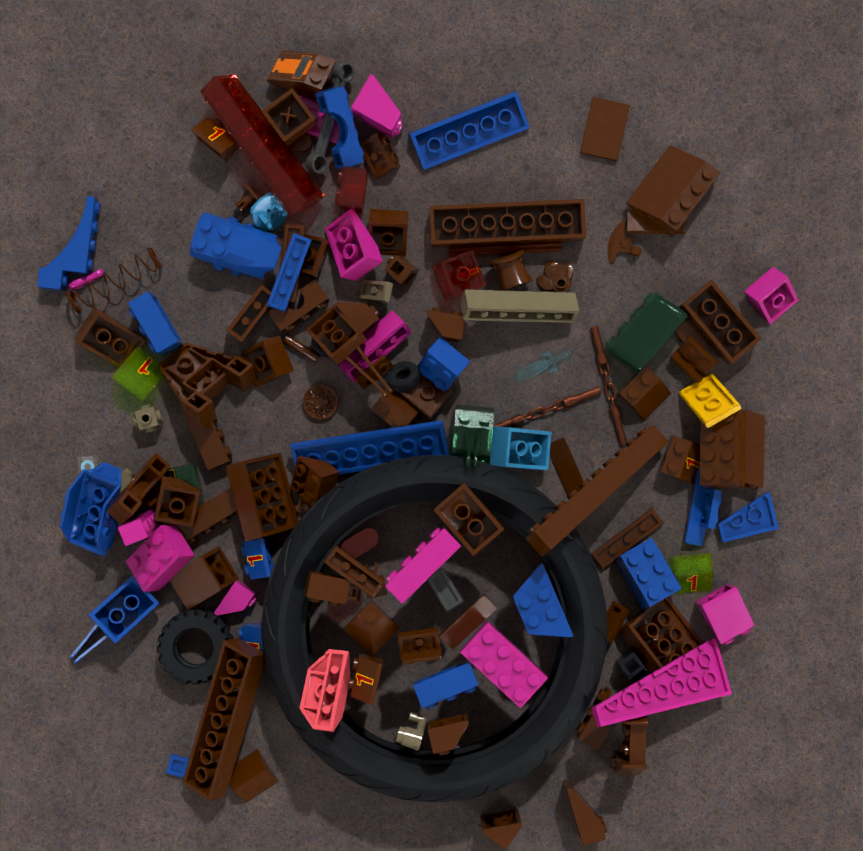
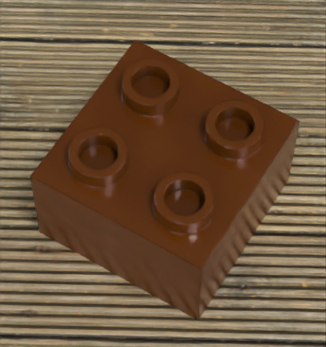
M293 88L261 110L286 147L317 125L316 119Z

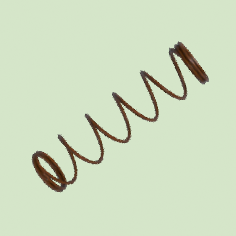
M151 247L147 248V251L155 264V270L150 269L137 255H134L138 269L137 258L152 272H156L157 268H162L159 260H156L157 256ZM119 263V269H120V272H121L122 277H123V272H122L121 267H122L133 279L138 280V281L141 280L140 270H139V279H136L133 275H131V274L127 271V269H126L122 264ZM103 272L107 288L108 283L106 277L119 289H125V281L123 282L124 287L121 288L105 272ZM87 281V284H88V287H89V290H90L91 295H92V290H91L90 285H91V286L93 287V289H94L98 294H100L102 297H104V298H109V296H110V290H109V288H108V296L105 297V296L102 295L89 281ZM74 290L66 293L68 301L78 314L82 313V309L79 304L78 306L75 305V301L77 302L75 295L88 307L94 306L93 296L92 305L90 306Z

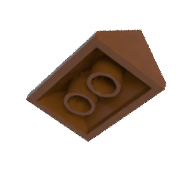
M518 809L480 816L483 834L505 850L522 827Z

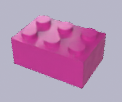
M160 525L126 560V563L143 592L160 591L195 555L177 525Z

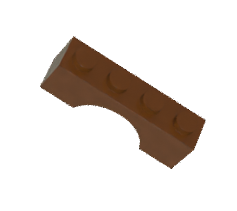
M155 453L142 465L106 512L122 525L136 512L142 504L141 500L164 475L170 465Z

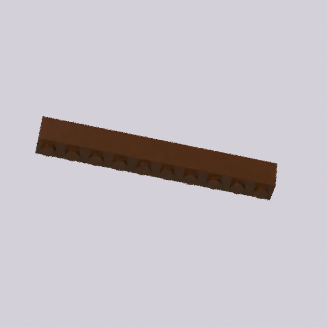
M654 425L649 429L644 427L636 434L638 436L637 439L633 437L625 444L627 446L626 449L621 447L614 454L616 457L614 460L610 457L602 464L604 469L598 468L591 474V480L587 478L579 485L581 488L579 491L574 489L566 496L569 499L567 502L562 500L554 507L557 510L556 512L552 513L550 511L542 518L544 522L541 525L537 522L529 529L531 534L526 540L541 557L554 548L669 442Z

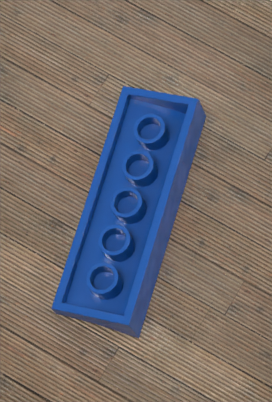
M513 91L412 131L409 135L422 168L425 170L530 127L518 93Z

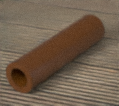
M290 335L285 337L284 344L316 363L320 354Z

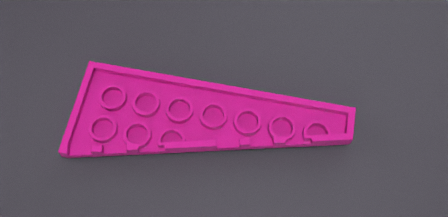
M716 638L704 642L592 707L597 728L732 694Z

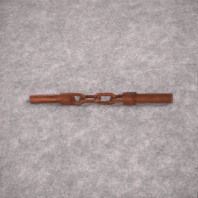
M598 326L590 327L597 352L596 358L599 370L602 375H605L606 379L604 386L606 398L612 403V407L609 410L614 420L619 444L623 445L627 441L620 417V407L615 406L614 403L617 397L615 387L608 379L610 366L607 354L604 352ZM606 364L607 370L603 372L601 365ZM607 386L608 388L612 387L614 397H609Z
M599 387L574 396L564 397L555 401L550 406L538 407L530 410L528 414L522 416L518 414L511 417V419L486 427L485 431L489 435L493 433V426L511 427L524 424L525 420L537 419L552 410L558 411L568 408L577 402L601 394V390ZM563 402L564 406L558 407L557 403ZM540 410L542 414L533 417L532 412Z

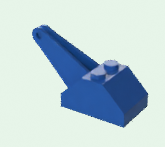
M132 575L88 615L95 625L69 658L72 659L100 629L105 636L82 653L74 661V664H77L88 652L107 637L114 644H117L136 628L160 603L150 592H143L136 578Z

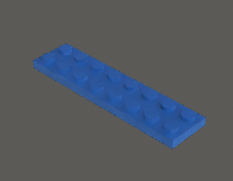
M443 420L296 442L290 445L295 465L297 457H308L328 462L339 471V474L364 471L378 464L412 456H450Z

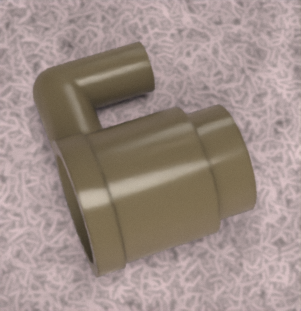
M410 712L408 720L417 722V728L400 726L396 742L418 751L427 718Z

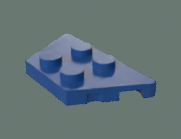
M540 564L513 596L527 632L532 635L573 637L574 635L543 564Z

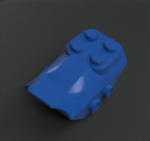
M204 212L195 228L191 241L190 256L213 264L212 268L223 271L224 268L231 270L230 274L238 277L244 274L263 279L266 272L275 269L281 250L276 241L277 235L259 230L256 225L251 223L246 225L240 224V220L233 217L225 219Z
M103 462L96 468L90 470L83 469L69 487L65 495V503L59 526L68 542L103 557L106 556L107 550L113 545L117 529V521L106 511L119 496L122 485L121 468Z

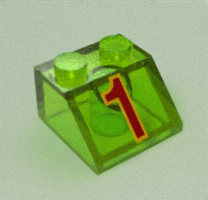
M137 346L112 378L143 401L163 375L158 368L160 363Z
M712 553L670 555L671 571L682 588L673 594L712 590Z

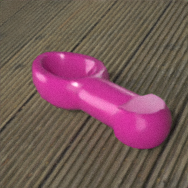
M99 269L71 282L68 287L71 290L79 289L85 286L87 281L92 282L102 277L104 271Z

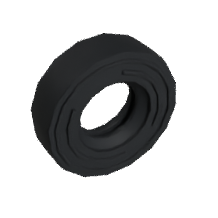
M409 361L394 364V367L386 373L388 386L396 392L408 391L414 388L420 380L418 367ZM403 373L410 374L406 379H396L399 375Z

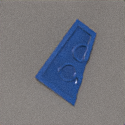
M767 491L717 523L721 542L779 529L770 491Z

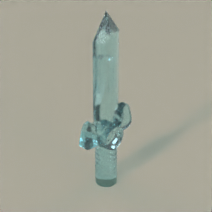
M569 349L555 356H551L550 351H546L542 354V357L547 356L549 359H541L518 370L512 380L525 381L548 370L550 365H553V367L549 369V372L558 371L556 363L572 356Z

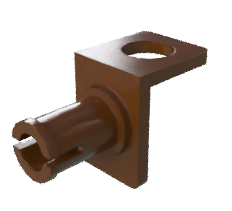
M246 183L243 185L248 190L247 194L235 203L242 213L259 199ZM274 187L268 193L271 192L276 195L278 193V190Z

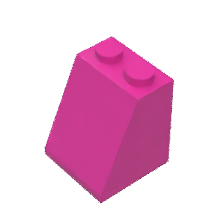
M370 74L351 107L353 116L393 139L395 134L398 136L403 128L401 112L377 79Z
M728 583L695 602L719 644L724 643V645H727L735 640V636L739 634L745 635L751 631V627L755 626L737 587Z

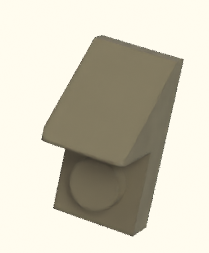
M362 280L359 299L386 304L390 301L393 283Z

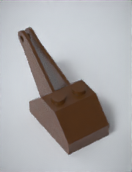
M335 304L306 329L309 335L337 366L347 360L387 398L388 395L349 358L357 350L391 394L394 392L360 349L367 341L366 337Z

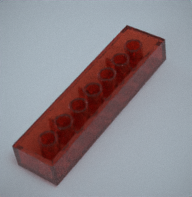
M235 74L214 76L200 93L203 95L205 102L215 111L216 117L226 126L227 132L237 141L239 148L248 156L250 163L257 168L261 178L271 187L273 194L282 202L284 209L292 216L313 208L325 197L290 148L286 147L240 80Z

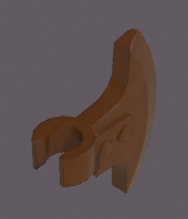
M624 221L617 225L610 236L608 243V259L610 263L615 262L617 255L621 252L637 257L640 256L641 248L631 246L632 238L626 236L624 232L626 226Z

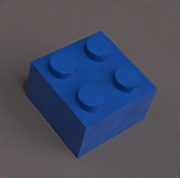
M440 337L426 352L417 367L422 376L427 377L438 389L446 392L470 361Z

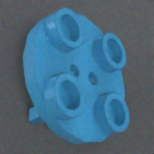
M270 192L258 199L251 207L250 213L254 224L258 228L270 231L275 230L284 223L288 215V206L283 198Z

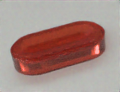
M366 528L347 539L342 544L341 549L353 558H357L377 545L379 541L378 533L372 528Z

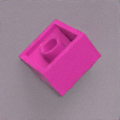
M775 267L769 269L744 291L749 302L769 325L799 301L789 278Z

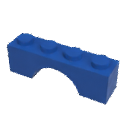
M344 86L333 87L315 93L320 112L331 115L339 126L338 142L331 149L336 169H345L363 163L364 153L358 141V131L354 126L353 112L349 108L348 94Z

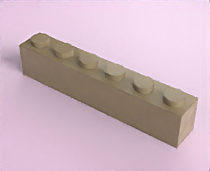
M471 289L464 290L460 301L463 320L574 323L580 311L576 294L567 292Z

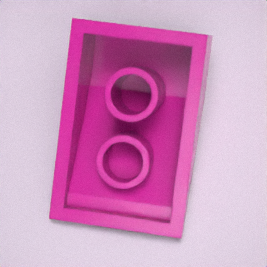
M354 209L348 210L325 228L341 278L357 281L383 262L376 242Z

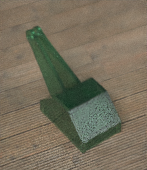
M455 405L451 456L463 457L467 469H469L470 459L474 460L473 469H476L478 461L490 462L494 408Z

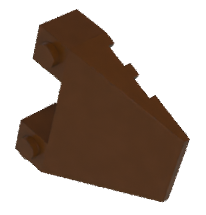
M189 343L181 345L158 365L159 370L187 417L202 428L216 416L211 399L230 383L244 392L256 381L254 366L241 357L235 355L233 357L226 356L220 351L214 353L208 351L207 348Z

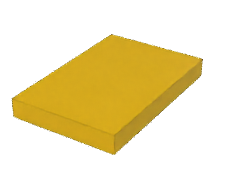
M712 373L705 376L699 383L695 382L679 391L681 398L707 428L741 410L740 404Z

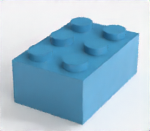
M493 426L490 464L502 467L548 470L552 432Z

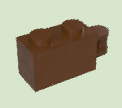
M309 570L304 595L311 602L320 603V600L328 601L329 605L340 606V603L346 604L347 599L359 601L361 589L354 584H350L351 582L342 576ZM349 588L353 589L352 595H348Z

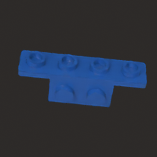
M697 468L684 543L698 546L703 545L706 528L715 529V525L718 522V509L722 502V491L700 486V468Z

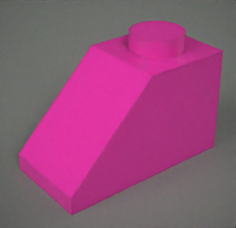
M236 580L214 614L222 615L243 611L247 607L251 608L256 601L254 597L256 592L239 580Z

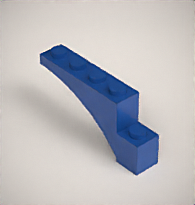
M87 196L81 222L68 245L47 266L39 268L37 287L65 291V287L69 285L67 273L89 275L90 271H93L94 260L92 259V252L96 251L94 235L99 229V223L96 221L97 214L101 212V203H98L99 200L96 197Z

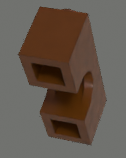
M316 280L300 289L304 296V304L300 309L292 310L287 306L285 313L274 308L268 312L281 332L286 331L289 333L297 327L295 325L300 320L305 322L312 317L311 313L316 309L320 311L328 305L329 298Z

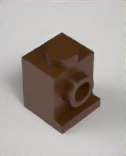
M402 255L392 256L385 268L400 285H406L419 271ZM401 265L404 267L402 272L399 269Z

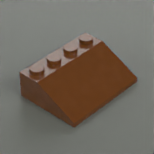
M670 145L626 204L672 238L721 172L708 162Z
M281 452L226 466L245 541L286 531L297 525L299 519Z
M669 597L647 609L641 610L630 618L618 631L650 674L703 644V641Z

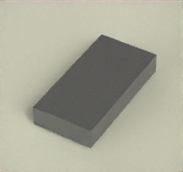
M443 567L427 579L446 612L464 602Z

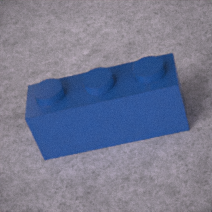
M469 660L413 682V687L421 707H427V709L439 705L438 702L441 700H453L457 698V694L463 691L465 694L476 690V686L479 685Z

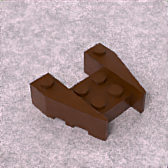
M647 716L622 721V733H624L625 740L621 741V751H614V756L610 757V767L613 768L615 774L639 775L643 770L647 769L645 764Z

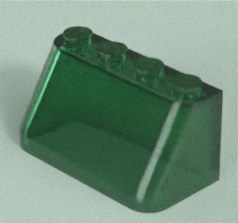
M657 292L654 294L649 293L643 300L645 304L642 308L637 307L630 316L633 318L629 323L625 321L619 327L618 331L620 333L617 337L612 336L605 344L608 346L605 351L633 375L642 370L688 316L686 312Z

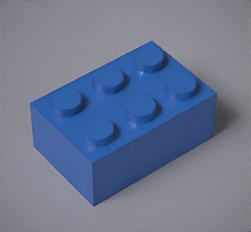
M147 291L128 303L131 307L128 309L131 316L139 321L140 325L138 327L141 333L149 338L150 342L148 344L153 352L165 356L184 344L154 294Z
M653 538L614 559L642 610L653 606L682 589Z

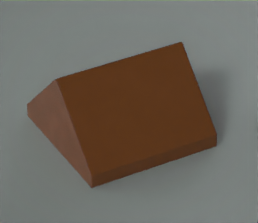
M304 234V237L311 239V243L300 273L318 279L330 243L326 238Z
M258 749L235 763L230 779L233 791L245 802H248L278 782V779Z

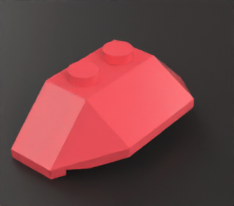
M328 649L307 670L300 710L313 730L334 732L343 717L350 682L349 651Z

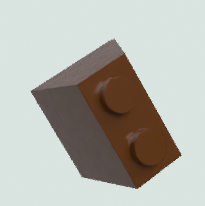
M218 546L183 567L170 582L181 598V602L189 610L240 578L221 547Z

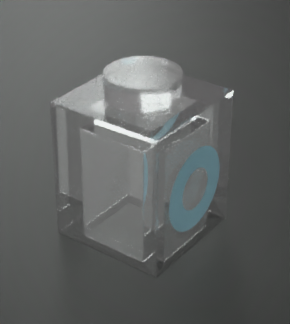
M100 455L77 457L79 474L83 469L90 470L101 464Z

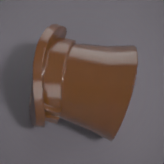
M524 249L488 262V265L494 267L497 271L500 291H508L534 281L522 263L521 255L524 253Z

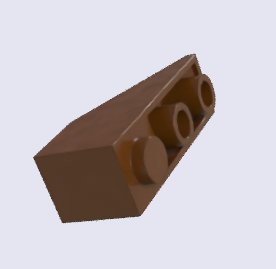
M606 686L605 689H600L596 696L598 701L595 705L611 696L609 687ZM591 705L586 713L588 716L586 721L579 724L576 732H578V739L599 751L608 736L609 725L597 728L592 711L594 706Z

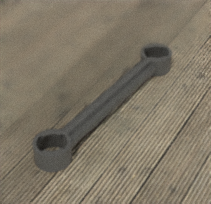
M339 62L334 65L332 71L335 79L334 87L344 86L345 88L346 82H350L353 79L355 72L352 64ZM342 68L344 69V78L341 75ZM327 113L325 114L315 152L306 159V168L310 173L322 174L328 166L325 153L335 119ZM315 159L318 162L317 166H319L317 170L314 167Z

